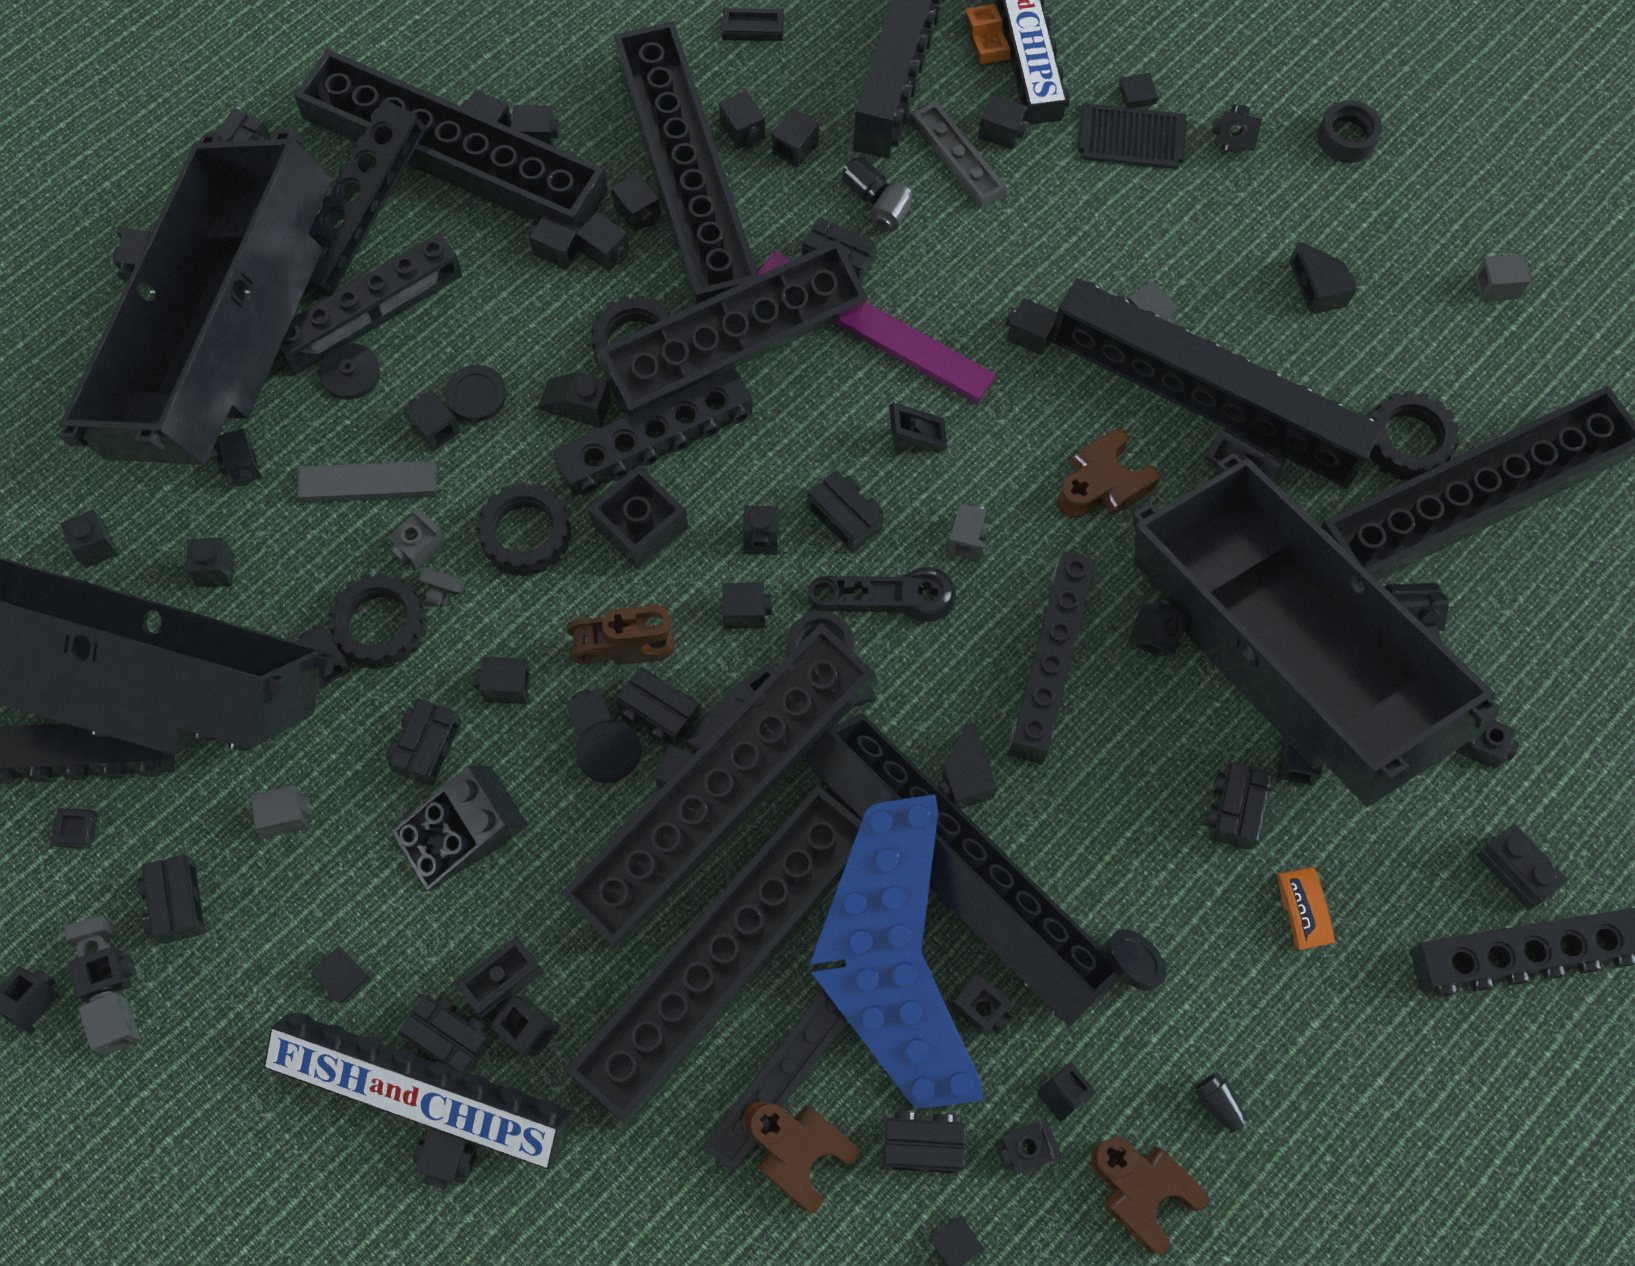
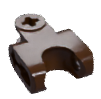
M1117 428L1089 444L1073 457L1071 464L1077 471L1064 480L1062 490L1057 498V506L1061 513L1070 518L1082 517L1101 504H1104L1109 512L1114 515L1154 491L1162 477L1153 466H1148L1138 471H1130L1119 464L1117 457L1124 452L1130 437L1122 428Z
M649 605L615 609L602 618L572 620L567 624V633L573 636L574 648L569 651V660L578 664H590L603 660H613L619 664H633L667 659L673 654L675 640L671 632L672 621L670 614L663 606ZM652 617H658L663 621L662 625H645V623ZM664 639L666 641L665 646L661 649H653L649 646V643Z
M757 1101L750 1104L743 1114L742 1125L744 1131L768 1152L757 1166V1169L808 1212L815 1214L823 1203V1196L815 1190L809 1178L813 1162L820 1156L829 1154L836 1160L851 1165L860 1154L857 1146L807 1105H804L795 1118L780 1106L767 1101ZM762 1115L769 1116L767 1120L771 1126L768 1130L762 1128L763 1123L760 1121Z
M1115 1137L1100 1142L1091 1153L1093 1170L1114 1190L1103 1203V1206L1131 1236L1153 1255L1162 1257L1170 1245L1169 1237L1162 1231L1156 1219V1210L1160 1201L1166 1197L1174 1198L1185 1208L1192 1211L1203 1210L1209 1203L1207 1192L1166 1152L1157 1146H1154L1143 1157L1129 1142ZM1117 1151L1119 1154L1117 1157L1119 1165L1109 1167L1107 1162L1110 1157L1106 1152Z

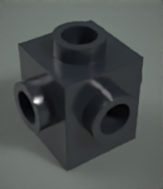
M1232 104L1231 109L1223 107L1222 115L1215 116L1212 134H1216V142L1222 144V150L1239 153L1240 148L1254 151L1262 123L1261 115L1250 113L1251 108L1243 105ZM1235 125H1240V126H1241L1238 131H1236V132H1232V131H1231V128H1232L1233 126H1235Z

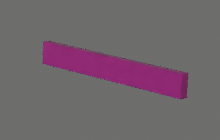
M774 251L759 270L758 275H762L792 260ZM868 302L861 309L833 322L976 404H979L995 380V373Z

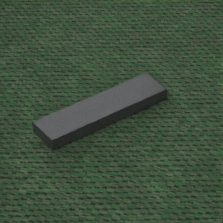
M937 100L910 114L911 123L980 209L1007 195L1008 188Z
M436 461L299 467L298 499L300 502L437 496L438 466Z

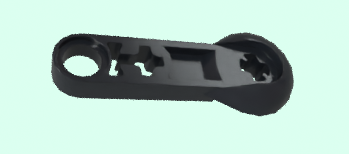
M926 566L916 568L900 577L820 576L813 579L809 584L808 600L811 606L819 611L901 612L916 620L930 622L940 620L949 614L955 605L956 591L954 583L948 574L938 568ZM826 586L833 591V596L828 601H820L814 596V591L818 587ZM839 587H843V601H838ZM854 588H861L863 593L862 600H855ZM923 589H930L932 594L931 601L924 600V595H921Z

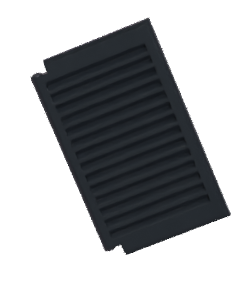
M1082 103L1078 151L1084 152L1082 154L1083 159L1178 169L1179 163L1184 162L1187 114Z

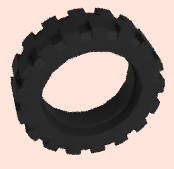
M636 295V298L629 299V296H624L620 298L621 301L608 303L604 311L600 310L596 315L597 321L593 322L591 326V344L596 362H598L596 359L598 350L608 345L609 336L618 326L625 322L636 320L649 322L653 325L670 317L671 311L666 306H660V302L656 299L651 298V300H647L645 296Z
M1405 391L1402 395L1394 393L1390 395L1387 401L1385 399L1382 400L1370 417L1374 422L1384 427L1370 452L1369 458L1373 463L1377 462L1380 465L1379 469L1382 472L1394 474L1393 478L1399 480L1409 478L1411 480L1450 461L1456 452L1455 449L1460 442V437H1457V433L1460 431L1458 422L1454 423V414L1450 409L1446 410L1443 407V402L1438 399L1434 401L1429 398V394L1421 392L1418 395L1414 394V391ZM1396 416H1411L1420 419L1429 425L1434 432L1437 450L1435 453L1425 457H1413L1403 454L1387 438L1385 429L1387 421Z
M521 482L517 483L515 487L510 488L508 485L501 488L502 492L497 495L493 493L488 498L487 505L481 507L479 511L481 517L477 519L476 523L478 539L485 556L492 561L496 568L499 570L504 568L506 573L515 575L517 572L522 573V576H531L532 572L538 571L542 573L547 571L549 565H556L561 560L560 555L562 553L565 554L569 547L568 540L571 539V528L564 503L561 499H557L556 494L552 490L548 489L546 491L542 485L533 483V486H527L526 483ZM520 507H534L542 510L550 516L552 521V532L549 538L540 547L528 552H515L506 549L498 542L496 537V528L500 520L510 511Z
M377 573V576L373 577L370 574L360 576L361 580L357 582L354 580L346 584L347 588L343 592L339 591L336 594L335 605H331L329 609V615L331 616V620H328L329 630L343 655L347 659L350 658L356 665L362 666L365 664L370 669H378L379 666L384 665L386 668L393 667L395 662L399 660L404 662L410 657L409 653L412 650L417 651L420 647L421 636L425 637L427 629L425 626V621H427L426 612L413 587L409 583L405 584L403 579L397 576L391 578L385 573ZM380 597L396 599L402 603L406 609L407 618L404 628L394 639L385 644L371 646L359 643L352 637L349 624L353 613L361 604L370 599Z

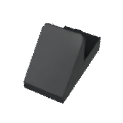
M894 402L889 405L895 455H900L912 446L940 453L948 448L944 418Z

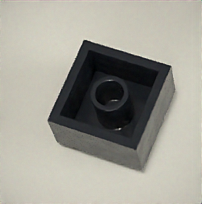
M641 465L637 466L588 507L592 526L637 571L688 528L686 509Z

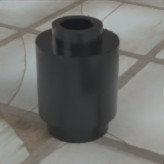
M864 157L851 159L843 168L842 181L865 202L869 201L875 204L884 188L889 186L886 182V177Z

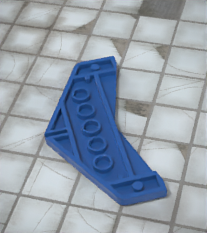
M935 794L873 804L866 810L810 964L845 959L846 965L812 970L811 973L908 1101L918 1108H931L983 1100L980 1076L973 1061L970 1059L922 954L938 819Z

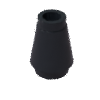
M1218 1072L1208 1076L1194 1088L1193 1091L1198 1096L1196 1101L1226 1127L1230 1133L1239 1130L1248 1122V1118L1244 1114L1228 1079L1222 1078Z

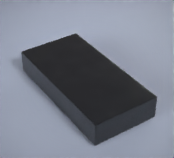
M723 8L722 40L783 41L784 9Z

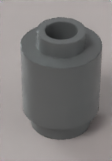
M894 182L884 188L870 212V217L878 229L882 231H895L899 228L912 205V192L907 186Z

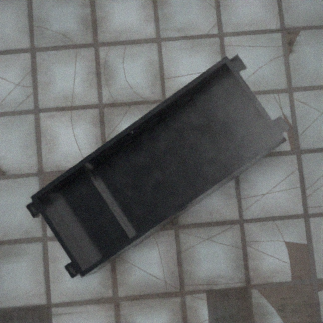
M278 129L273 140L227 142L219 133H204L200 142L194 143L59 424L62 430L58 437L70 446H87L105 460L205 465L212 453L221 428L225 424L226 418L249 419L323 250L308 233L332 179L300 146V144L304 143V140L294 129ZM140 281L147 285L150 290V297L147 301L137 291Z
M1233 453L1217 462L1216 477L1159 511L1151 503H1148L1133 512L1135 565L1170 602L1177 606L1178 611L1188 616L1185 624V633L1313 769L1324 763L1366 808L1484 732L1486 724L1498 716L1500 706L1494 702L1496 693L1249 458L1242 461ZM1357 576L1363 582L1364 590L1359 586L1356 579Z
M0 557V704L84 728L90 730V733L96 736L114 737L172 755L203 740L215 739L228 742L230 748L248 751L312 716L320 679L333 672L336 656L326 653L325 650ZM151 610L158 612L161 616V625L158 633H152L147 628L148 614Z

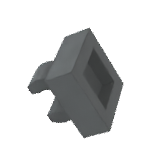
M423 567L419 579L420 581L432 584L427 592L426 601L443 606L447 603L449 590L462 593L466 582L465 579Z
M102 915L64 926L66 941L77 946L76 953L79 958L88 955L89 948L93 944H98V950L110 947L107 940L117 938L114 923Z

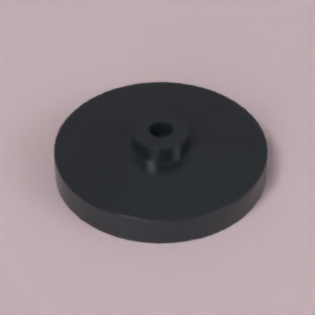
M355 343L342 344L331 349L323 357L319 366V377L326 391L334 397L345 400L357 399L371 392L377 385L381 373L375 354L369 348Z
M470 365L458 370L451 376L445 389V397L450 410L457 417L471 422L484 421L495 416L504 406L507 396L506 387L500 374L484 365Z
M612 719L602 720L590 725L583 731L577 741L575 754L580 769L587 777L597 782L610 783L619 781L633 772L641 757V744L636 732L628 724Z
M1122 929L1116 931L1107 940V958L1115 972L1125 982L1139 990L1153 991L1165 981L1167 975L1165 962L1159 951L1145 937L1134 931Z

